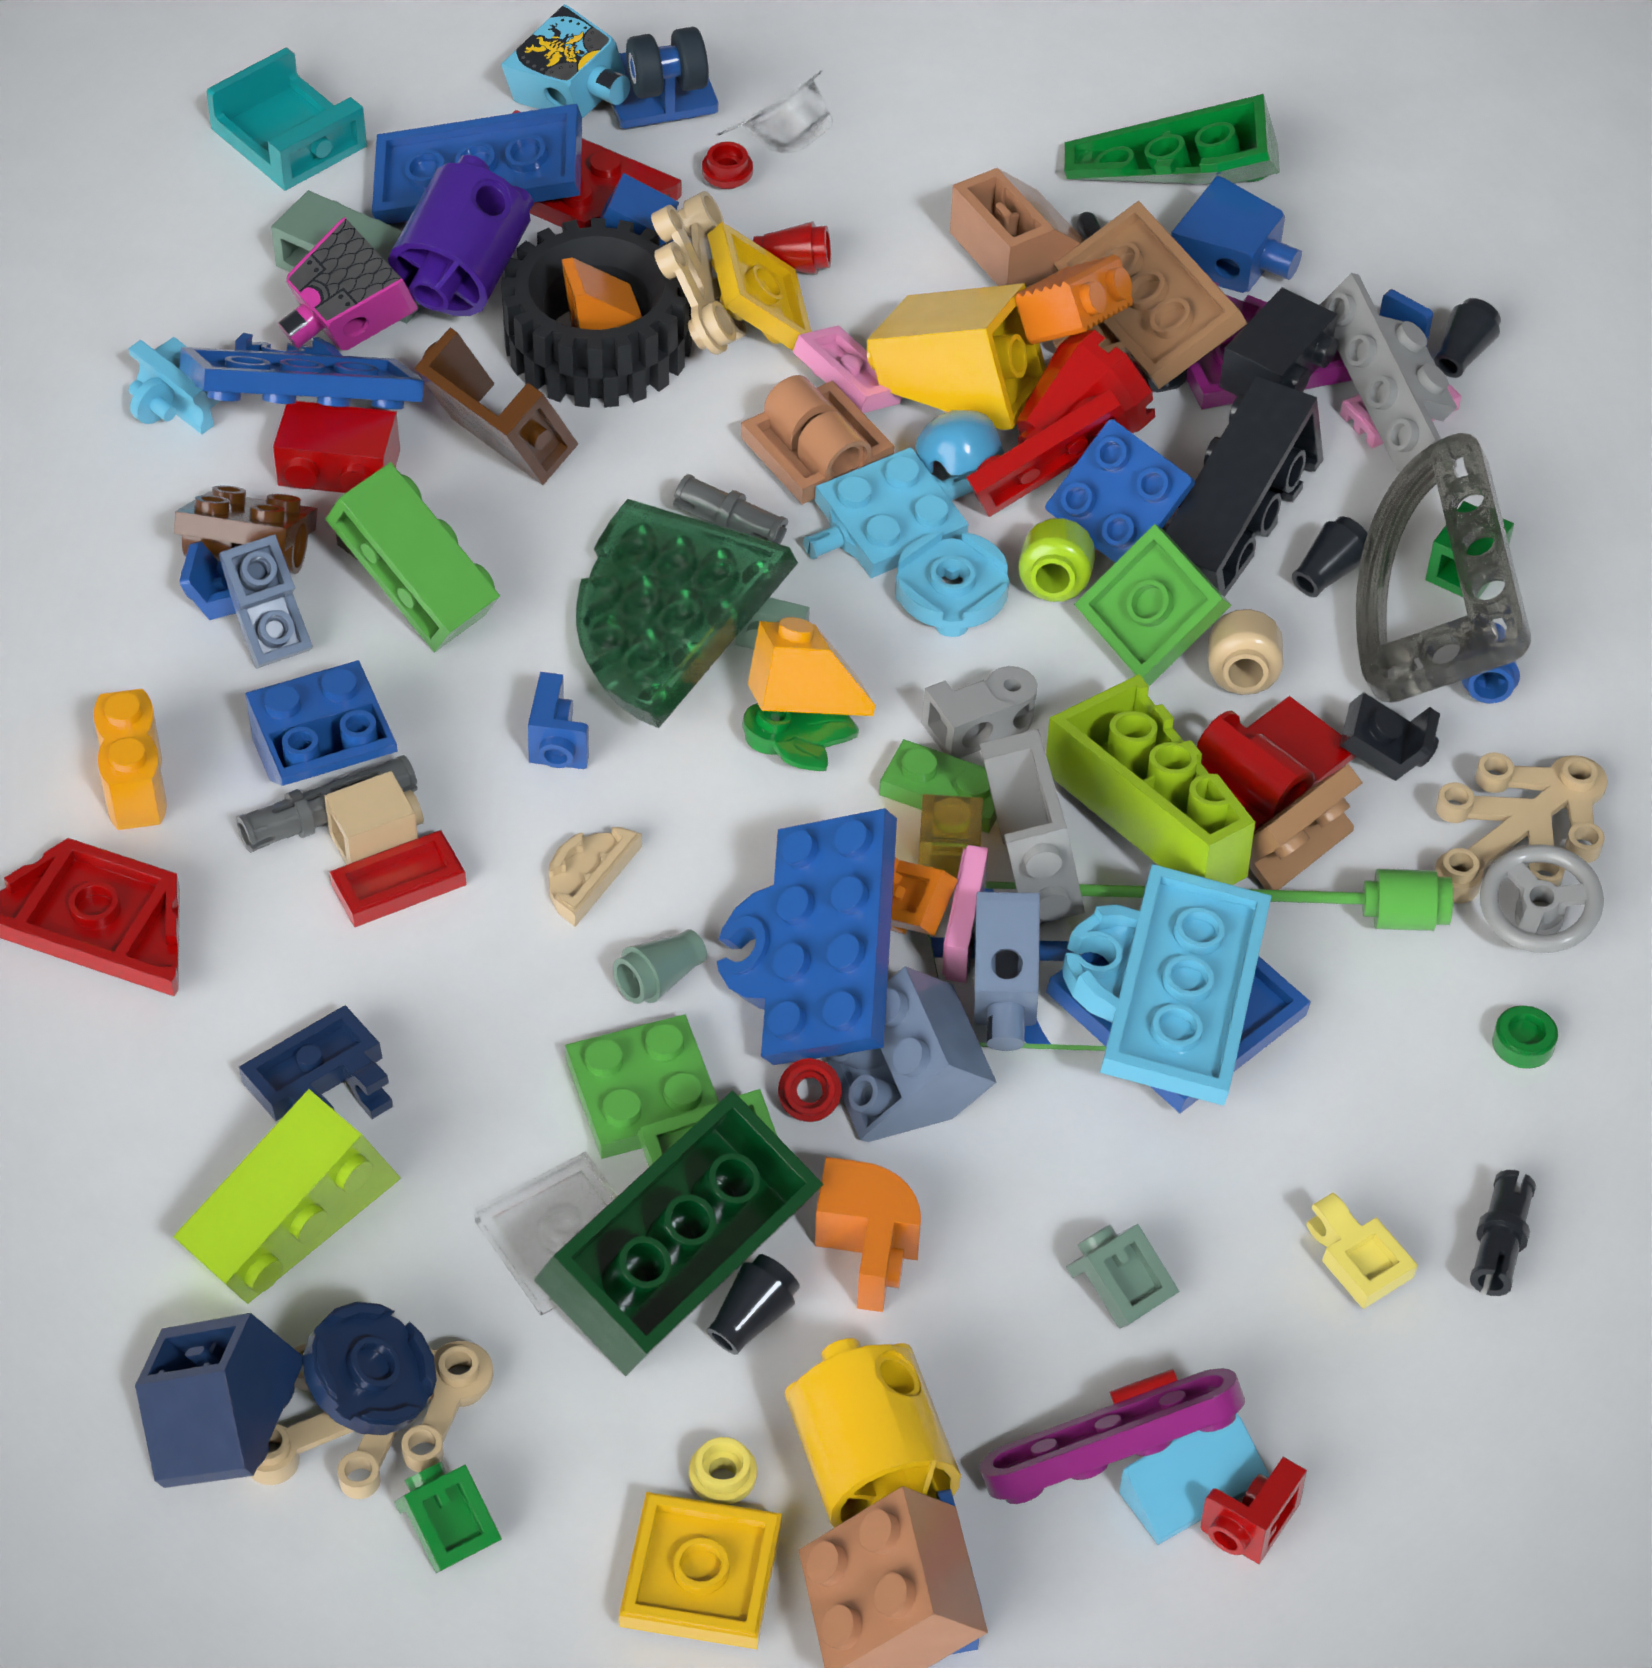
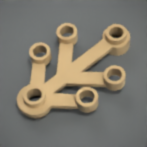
M702 191L685 200L683 203L684 208L678 210V212L672 205H667L652 213L651 219L657 234L664 242L668 243L655 250V259L663 275L669 280L677 277L691 306L692 319L688 321V329L692 339L700 349L704 350L707 348L714 355H719L727 350V344L746 336L747 332L744 321H738L731 317L720 301L722 294L718 277H713L710 244L707 234L718 224L724 222V219L713 197L708 192Z
M1496 752L1487 753L1480 758L1475 775L1476 783L1480 788L1491 793L1503 792L1507 788L1543 791L1534 799L1474 796L1473 791L1468 786L1457 782L1445 784L1439 791L1436 812L1440 818L1447 822L1461 823L1467 819L1504 821L1469 849H1451L1438 858L1434 870H1436L1437 876L1452 878L1453 903L1460 904L1473 900L1479 893L1484 874L1483 870L1527 835L1528 845L1543 844L1554 846L1552 816L1562 808L1568 810L1570 823L1565 849L1575 853L1587 863L1595 861L1600 856L1605 836L1603 831L1594 824L1592 806L1604 796L1608 781L1603 768L1589 758L1576 755L1565 756L1556 760L1550 768L1514 766L1510 758ZM1494 770L1501 773L1502 775H1493L1488 771ZM1455 800L1463 805H1453L1448 801ZM1577 840H1586L1592 845H1584ZM1529 863L1528 868L1538 880L1549 881L1556 887L1561 886L1565 873L1564 868L1551 863ZM1537 871H1547L1553 876H1543Z
M454 1341L443 1345L437 1350L430 1349L434 1355L437 1377L433 1394L428 1398V1401L431 1400L422 1425L410 1428L404 1434L401 1442L404 1462L408 1468L415 1472H421L443 1460V1442L459 1407L476 1403L492 1384V1360L489 1354L475 1343ZM306 1344L297 1346L294 1349L303 1356ZM458 1366L470 1368L469 1371L461 1375H455L448 1371ZM299 1372L294 1384L295 1387L300 1390L310 1391L305 1382L304 1373ZM326 1412L287 1428L277 1424L269 1443H279L281 1446L276 1451L268 1453L265 1460L257 1468L254 1476L250 1477L264 1485L283 1483L290 1479L297 1471L300 1453L354 1431L336 1423ZM397 1431L387 1435L364 1434L357 1451L351 1452L341 1459L337 1472L340 1488L345 1495L353 1499H364L370 1497L378 1490L381 1482L379 1470ZM423 1442L434 1446L431 1452L424 1455H418L411 1451L415 1445ZM356 1469H366L371 1472L369 1477L362 1481H352L348 1478V1475Z

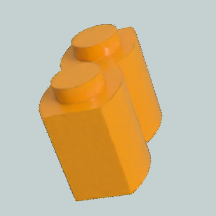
M143 689L100 694L94 706V723L100 747L98 767L109 818L117 830L160 825L166 814L167 800L161 773L162 754L151 699Z

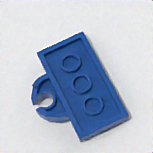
M570 104L377 134L372 214L374 218L386 224L408 221L436 170L448 163H458L463 155H473L482 159L488 165L491 172L504 178L512 186H518L526 190L533 198V202L580 196L582 115L578 105Z
M242 333L235 340V350L181 347L179 369L195 383V386L203 391H207L208 398L214 400L240 401L242 393L263 394L262 400L267 402L294 404L296 403V396L317 397V403L322 405L346 407L350 406L351 399H371L372 406L383 409H403L404 401L422 402L423 380L397 359L342 356L334 345L320 337L313 338L312 346L302 345L299 349L293 344L287 343V351L272 349L271 344L268 342H252L253 334Z
M886 808L778 829L774 885L752 893L733 910L721 930L718 940L730 949H742L750 941L756 939L755 946L746 959L734 962L725 957L717 961V967L730 990L752 1005L764 1009L761 1057L772 1065L792 1063L806 1058L817 1059L884 1048L897 818Z

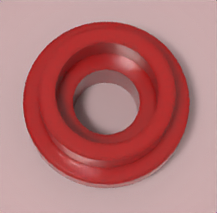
M728 141L720 142L710 147L707 155L702 161V175L707 182L722 189H733L744 185L751 179L753 175V161L742 145Z
M806 1058L792 1063L783 1072L778 1085L779 1100L784 1110L793 1118L803 1122H816L825 1119L833 1113L841 1098V1082L836 1071L829 1064L819 1059ZM805 1079H814L822 1087V1095L815 1102H804L798 1096V1085Z

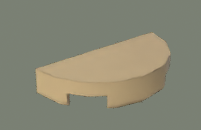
M612 827V833H595L584 837V833L581 832L575 834L562 844L549 864V897L558 914L576 927L641 849L642 833L622 827Z

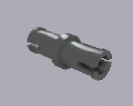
M691 474L685 475L676 489L674 495L676 499L673 501V506L714 523L716 531L729 535L734 532L765 546L770 551H775L779 547L786 534L787 528L785 527L788 525V518L775 515L747 502L745 494L736 490L727 493L696 479Z

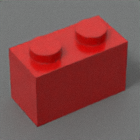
M305 401L286 404L273 445L278 486L347 493L391 462L396 468L400 454L397 411L351 406L335 407Z

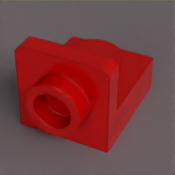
M1282 1457L1269 1478L1262 1474L1256 1476L1249 1486L1242 1503L1224 1492L1213 1488L1205 1498L1201 1530L1208 1534L1212 1542L1221 1550L1232 1555L1242 1554L1255 1563L1260 1564L1299 1507L1307 1470Z

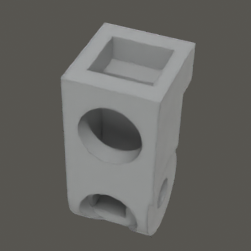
M1015 666L998 668L990 674L988 680H982L955 691L951 689L946 680L925 688L921 723L943 753L957 758L965 757L980 751V743L1020 734L1029 729L1033 722L1038 683L1029 671Z

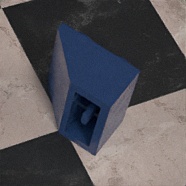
M252 1313L161 1329L135 1384L154 1481L163 1488L254 1476L257 1468L265 1460L269 1451V1440L280 1415L294 1395V1384L303 1366V1358L299 1352Z

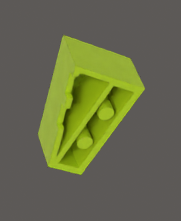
M308 1089L173 1237L242 1300L249 1304L402 1178L357 1129Z

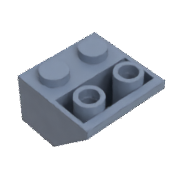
M906 966L887 982L884 1048L825 1057L840 1079L841 1096L859 1139L865 1142L879 1140L951 1120L997 1082L953 984Z

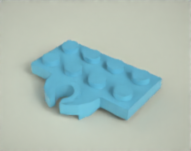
M1152 864L1140 911L1121 905L1096 906L1094 914L1075 927L1067 949L1074 953H1066L1062 966L1063 978L1072 997L1089 1013L1112 1022L1100 1073L1211 1103L1225 1105L1234 1072L1271 895ZM1087 952L1097 953L1103 956L1109 965L1094 966L1087 963L1079 954Z

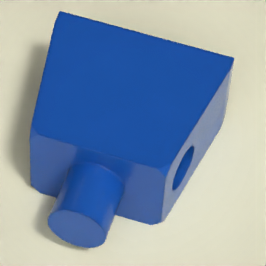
M1218 175L1171 232V236L1212 281L1219 283L1218 287L1240 293L1249 292L1265 270L1290 280L1296 273L1302 257L1301 250L1281 242L1285 215L1282 210Z

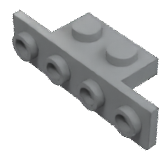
M1351 273L1320 306L1338 314L1334 337L1338 339L1337 350L1396 470L1400 473L1409 474L1443 442L1432 419L1444 421L1457 409V406L1447 388L1449 386L1447 377L1436 366L1426 347L1428 342L1423 331L1412 322H1403L1379 316L1360 276Z

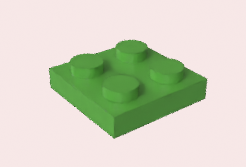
M1156 524L1074 604L1135 675L1140 674L1148 686L1164 673L1232 606L1171 537Z
M686 1014L565 1045L566 1061L601 1159L642 1149L637 1134L640 1127L719 1102Z

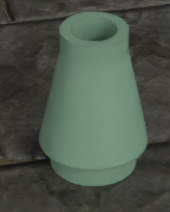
M687 929L678 935L626 947L622 951L621 957L615 960L613 964V976L620 992L630 1002L634 1004H640L644 1001L655 1003L694 967L706 961L707 950L701 937L695 931Z

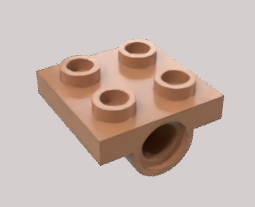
M790 376L779 382L771 390L765 401L763 413L741 422V438L802 505L815 499L817 485L894 454V445L833 381L816 388L805 376Z

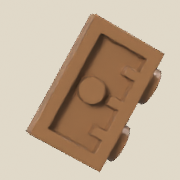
M1349 764L1313 785L1254 831L1249 868L1266 890L1281 889L1353 832L1354 826L1344 813L1350 808L1349 803L1344 797L1363 782Z

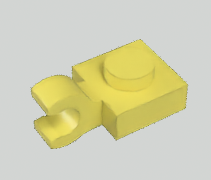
M1333 1192L1312 1205V1210L1317 1216L1307 1221L1306 1226L1313 1237L1327 1247L1322 1262L1362 1309H1365L1414 1278L1418 1264L1377 1217L1361 1226L1352 1216L1345 1203Z

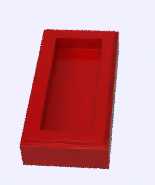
M442 830L329 871L331 885L354 928L467 885L466 872Z

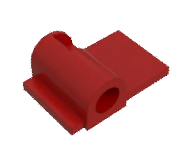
M1290 695L1247 728L1240 723V716L1234 711H1225L1208 725L1196 746L1202 753L1201 764L1209 774H1218L1255 821L1254 831L1313 785L1344 767L1356 757L1340 747L1342 737L1340 733Z

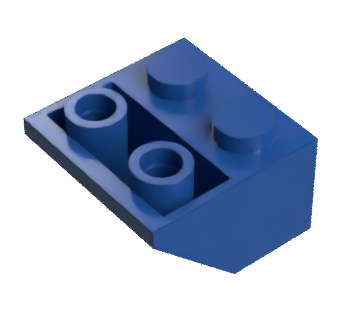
M359 660L245 693L252 740L268 778L273 783L285 786L398 752L397 743Z

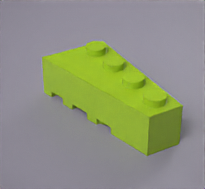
M1140 674L1049 717L1046 756L1053 779L1151 860L1165 868L1234 885L1248 877L1255 821L1220 776L1207 772L1201 764L1202 753L1191 740L1184 742L1173 728V716L1163 704L1155 705L1148 696L1149 686Z

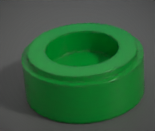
M1514 1006L1505 1010L1498 1017L1492 1043L1497 1055L1506 1063L1524 1069L1537 1068L1547 1063L1552 1057L1558 1039V1029L1554 1020L1544 1011L1532 1006Z

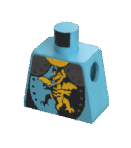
M565 4L501 64L513 100L519 104L537 109L577 104L582 118H584L602 99L613 105H619L627 98L630 91V80L625 76V70L614 39Z

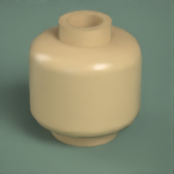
M1243 609L1223 615L1213 625L1208 638L1209 671L1216 683L1228 692L1250 695L1269 689L1278 680L1283 668V639L1281 630L1272 618L1263 612Z

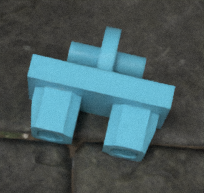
M172 337L156 349L151 348L142 340L129 347L130 356L139 362L137 380L129 386V393L133 396L130 410L137 420L144 424H153L161 418L166 422L171 421L177 415L200 434H204L214 426L210 409L220 401L208 398L207 391H203L195 386V383L179 369L181 347H186V345Z

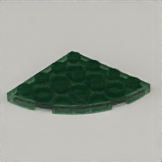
M627 499L612 517L594 547L598 558L589 578H583L580 582L576 603V627L579 644L586 662L607 695L623 710L638 720L660 728L798 564L792 550L788 546Z

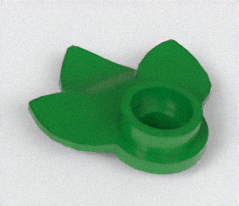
M758 703L746 709L742 720L745 739L754 750L763 754L779 755L785 763L811 771L827 770L828 756L825 750L826 747L857 738L859 734L858 726L849 715L762 711Z

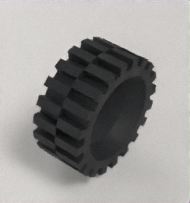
M591 218V227L579 228L577 220L562 223L563 233L555 235L549 227L538 232L537 246L525 240L517 248V259L510 258L505 268V277H502L501 282L507 357L510 356L511 368L517 376L525 373V384L529 383L538 390L542 386L547 385V398L560 403L566 394L573 395L575 406L589 408L591 398H603L604 408L619 406V396L629 394L633 403L646 399V387L649 385L660 392L669 385V372L679 376L685 367V356L690 357L692 348V337L688 329V321L692 319L691 306L677 277L671 280L667 279L657 265L655 250L668 244L664 243L659 246V235L657 232L646 228L641 235L634 233V223L620 220L616 229L606 227V218ZM573 257L629 283L642 317L620 327L601 330L581 329L556 321L560 316L569 312L562 260Z

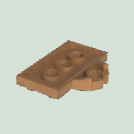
M1139 200L1054 263L1057 271H1060L1067 266L1080 265L1086 261L1099 260L1113 254L1121 259L1122 266L1128 272L1132 282V306L1127 307L1122 312H1118L1116 315H1112V317L1107 318V320L1088 330H1096L1105 337L1098 345L1109 353L1117 346L1126 353L1130 360L1136 362L1158 389L1162 388L1247 324L1235 304ZM1068 336L1054 339L1053 344L1057 349L1059 344Z

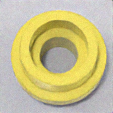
M718 1437L707 1441L694 1453L690 1460L689 1481L691 1487L700 1498L707 1502L726 1505L734 1504L748 1496L755 1486L757 1480L755 1458L742 1443L733 1438ZM726 1469L735 1476L730 1479H716L711 1475L717 1470Z

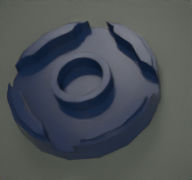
M353 1302L335 1308L309 1334L302 1358L305 1382L314 1400L336 1423L359 1434L387 1435L406 1428L426 1407L428 1398L433 1394L437 1377L434 1355L423 1334L410 1321L404 1325L399 1319L391 1316L395 1312L394 1310L377 1303Z

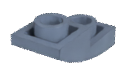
M274 534L220 552L219 556L228 589L255 668L257 669L310 651L313 645L294 598L293 591L296 588L276 535Z

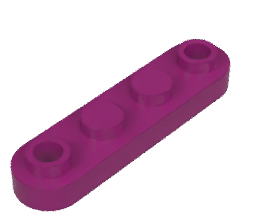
M1225 1368L1205 1370L1001 1446L989 1453L981 1461L979 1470L987 1491L992 1498L1006 1500L1010 1504L1025 1503L1039 1496L1044 1488L1070 1478L1074 1480L1092 1478L1102 1473L1108 1464L1134 1454L1149 1456L1166 1449L1172 1443V1440L1198 1430L1213 1432L1223 1429L1235 1421L1236 1413L1245 1404V1397L1234 1371Z

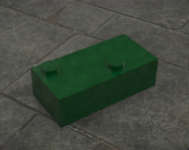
M732 1090L555 1253L535 1277L534 1281L626 1377L796 1214L824 1184Z

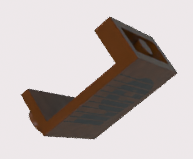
M451 327L438 341L427 348L422 360L414 368L452 420L542 485L547 482L578 446V442L545 395L529 383L521 389L499 416L479 403L495 383L458 332Z

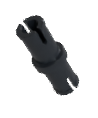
M1504 1170L1496 1175L1489 1210L1480 1217L1476 1231L1480 1246L1469 1280L1471 1285L1481 1292L1486 1274H1491L1486 1293L1489 1296H1502L1511 1291L1518 1252L1526 1248L1530 1235L1526 1219L1531 1199L1535 1193L1536 1184L1529 1175L1525 1174L1520 1191L1515 1192L1520 1172L1518 1170Z

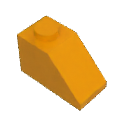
M796 617L782 618L780 622L759 621L748 686L762 711L874 716L876 705L864 685L816 624Z

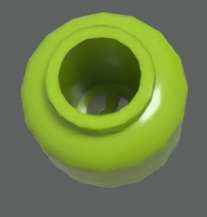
M1049 518L1037 523L1026 535L1018 563L1020 578L1026 589L1037 598L1049 602H1065L1077 597L1087 587L1092 574L1095 560L1094 542L1088 531L1077 522L1065 518Z

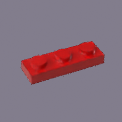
M1111 389L1098 396H1091L1080 401L1071 413L1050 426H1041L1033 430L1024 442L1003 455H995L988 458L978 467L977 471L966 477L988 517H991L1075 465L1108 420L1113 419L1128 431L1131 430L1123 408Z

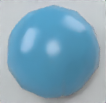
M951 410L933 419L922 430L915 446L916 454L930 473L933 472V462L939 461L951 475H961L976 471L988 458L1004 454L993 422L981 412L968 410Z

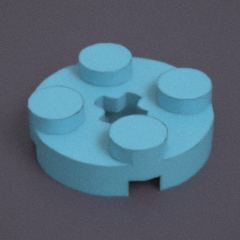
M944 531L930 533L914 540L901 553L895 584L896 599L917 620L927 625L935 626L936 630L944 636L958 637L965 634L968 628L991 620L1004 607L1009 590L1007 561L998 547L981 536L962 532V540L954 538L943 539ZM944 576L951 580L961 577L963 582L955 585L947 584L942 581L941 577Z

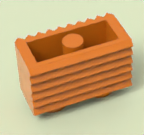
M1113 254L1099 260L1086 261L1080 265L1067 266L1018 292L1015 302L1028 342L1034 345L1086 332L1088 329H1092L1093 326H1097V324L1112 317V315L1122 312V310L1132 306V282L1128 272L1122 266L1121 259Z

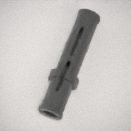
M401 755L384 762V764L338 779L314 790L311 789L302 793L296 789L288 792L282 801L236 817L242 841L247 850L252 853L274 842L295 835H299L301 838L313 835L315 828L328 823L324 795L392 771L403 792L408 790L415 792L418 790V787L416 786L417 779L408 758L405 755Z

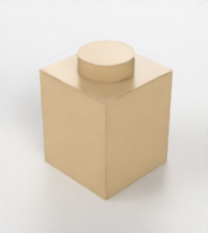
M392 771L324 795L329 834L346 865L417 839V825L424 822L423 813L412 790L403 792Z

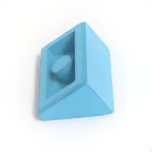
M1236 1413L1235 1421L1223 1429L1213 1432L1198 1430L1174 1439L1163 1451L1144 1456L1128 1465L1122 1472L1119 1494L1159 1545L1202 1520L1205 1498L1213 1488L1238 1500L1245 1496L1249 1486L1258 1474H1262L1267 1478L1270 1475L1242 1419Z

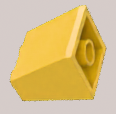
M1025 283L907 295L867 339L868 363L876 372L879 385L890 389L892 394L946 412L951 410L978 411L985 414L993 422L995 428L1000 430L1013 429L1046 369L1040 343L1032 345L1028 342L1015 302L1017 293L1026 289Z

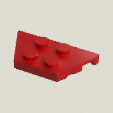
M582 138L580 196L533 202L534 204L529 212L562 227L563 222L577 220L579 228L591 227V218L600 217L604 205L623 173L674 200H678L682 196V181Z
M67 838L44 852L42 858L37 862L24 865L4 877L6 888L0 891L1 939L171 996L176 995L179 990L180 886L177 873Z

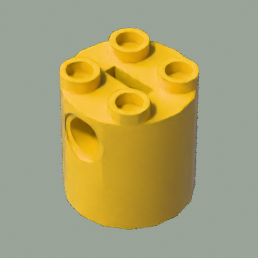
M854 1338L835 1341L823 1349L821 1353L822 1362L815 1365L786 1388L785 1399L830 1524L834 1528L902 1486L935 1499L937 1491L951 1489L954 1496L959 1489L960 1471L914 1352L909 1344L897 1343L893 1345L882 1344L861 1347L860 1342Z

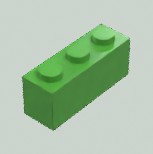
M391 462L339 497L325 519L434 653L483 618L500 597V594L495 590L493 579L487 570L481 565L472 562L459 546L457 536L451 526L444 520L436 518L422 501L420 490L414 481L408 476L400 474Z

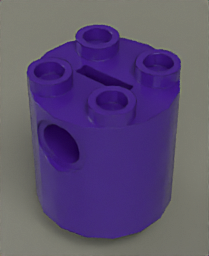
M463 155L458 163H448L436 170L388 257V263L403 279L413 299L427 309L452 316H472L483 311L531 221L529 211L534 204L533 198L523 188L512 186L504 178L491 172L488 165L482 159L473 155Z

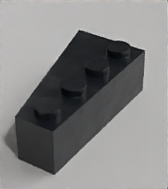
M1256 376L1246 395L1239 394L1235 399L1229 414V424L1221 437L1216 436L1209 443L1204 456V466L1195 480L1194 487L1179 505L1178 511L1171 523H1166L1162 528L1224 597L1254 557L1256 535L1260 534L1268 537L1278 524L1281 501L1284 499L1293 503L1302 491L1303 481H1300L1304 469L1315 472L1324 460L1317 397Z

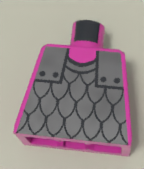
M344 217L287 275L286 283L300 306L280 320L278 325L297 349L320 331H323L340 350H349L412 314L418 307L403 279Z

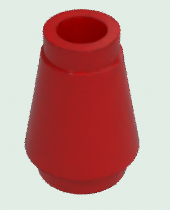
M814 221L767 233L764 236L753 237L754 243L796 269V272L818 274L819 269L831 267V242L827 225L816 226Z

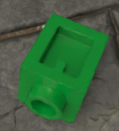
M441 1461L404 1480L410 1492L394 1501L400 1514L406 1511L436 1573L502 1540L466 1464L447 1473Z

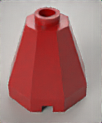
M1087 330L1086 332L1070 335L1059 344L1017 419L1020 434L1017 438L1018 443L1024 442L1033 430L1041 426H1050L1071 413L1080 401L1091 396H1098L1108 389L1112 390L1120 402L1130 425V432L1133 434L1140 431L1156 417L1155 408H1146L1153 401V392L1126 353L1117 346L1108 353L1098 345L1105 339L1099 332Z

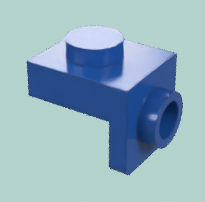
M199 541L190 544L180 576V585L189 599L194 601L209 620L236 614L221 561H218L203 542Z

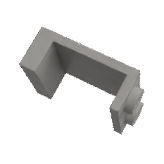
M1039 729L980 743L1003 844L1007 845L1017 893H1040L1039 924L1085 913L1069 834Z

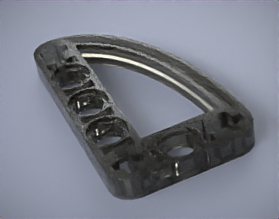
M1457 433L1449 435L1431 444L1415 456L1388 488L1377 508L1366 537L1356 592L1357 645L1362 675L1374 696L1384 702L1402 701L1512 663L1527 652L1531 643V632L1489 461L1477 438L1471 434ZM1464 457V466L1468 475L1459 477L1455 470L1457 467L1456 460ZM1437 484L1467 616L1387 643V599L1391 570L1398 544L1416 507ZM1472 495H1482L1484 497L1480 506L1475 510L1466 513L1457 512V507L1463 499ZM1485 537L1494 539L1492 547L1487 552L1477 556L1467 554L1469 546L1474 541ZM1493 581L1505 583L1503 590L1498 596L1487 600L1477 598L1479 590L1487 583ZM1502 617L1507 627L1505 630L1506 638L1496 641L1498 640V633L1493 619ZM1450 644L1460 646V650L1453 660L1442 664L1432 662L1434 654L1443 646ZM1419 658L1423 668L1416 670L1418 667L1414 659ZM1393 667H1396L1394 669L1395 676H1393L1390 679H1386L1388 678V670Z

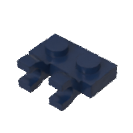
M346 1005L238 1067L244 1086L275 1121L281 1119L308 1089L334 1110V1107L322 1094L345 1080L350 1085L358 1103L371 1119L393 1107L392 1098L382 1088L389 1083L388 1075L376 1064V1062L383 1059L380 1042Z

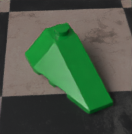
M1264 94L1065 142L1064 171L1067 179L1210 184L1218 175L1235 184L1244 181L1256 182L1269 175L1280 173L1278 143Z

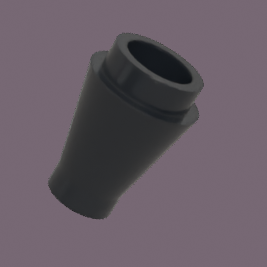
M1478 298L1466 299L1462 304L1456 305L1452 309L1439 352L1434 358L1436 366L1446 376L1452 378L1460 377L1465 369L1498 338L1500 334L1499 325L1501 323L1498 311L1488 302Z
M1340 516L1335 521L1326 522L1302 563L1292 573V580L1296 587L1309 597H1317L1325 588L1365 563L1368 558L1367 552L1372 547L1369 534L1358 522L1349 517Z
M759 1254L752 1263L744 1262L715 1320L706 1330L708 1335L721 1348L733 1355H738L749 1341L795 1305L793 1296L800 1288L797 1279L782 1264L764 1254Z

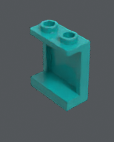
M287 47L209 87L206 91L211 129L284 191L367 147L363 106L352 97L333 105L298 75L295 53Z

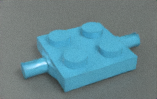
M912 447L817 485L814 500L828 518L830 528L804 537V548L807 554L810 553L809 557L815 559L840 547L855 557L869 577L874 578L897 568L903 550L914 540L924 535L944 531L943 539L954 538L962 540V532H968L969 524L952 500L974 492L966 478L972 472L955 475L942 481L930 473Z

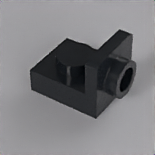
M1363 692L1349 704L1340 747L1396 781L1415 766H1424L1433 757L1439 743L1436 732L1440 713L1429 707L1409 721Z

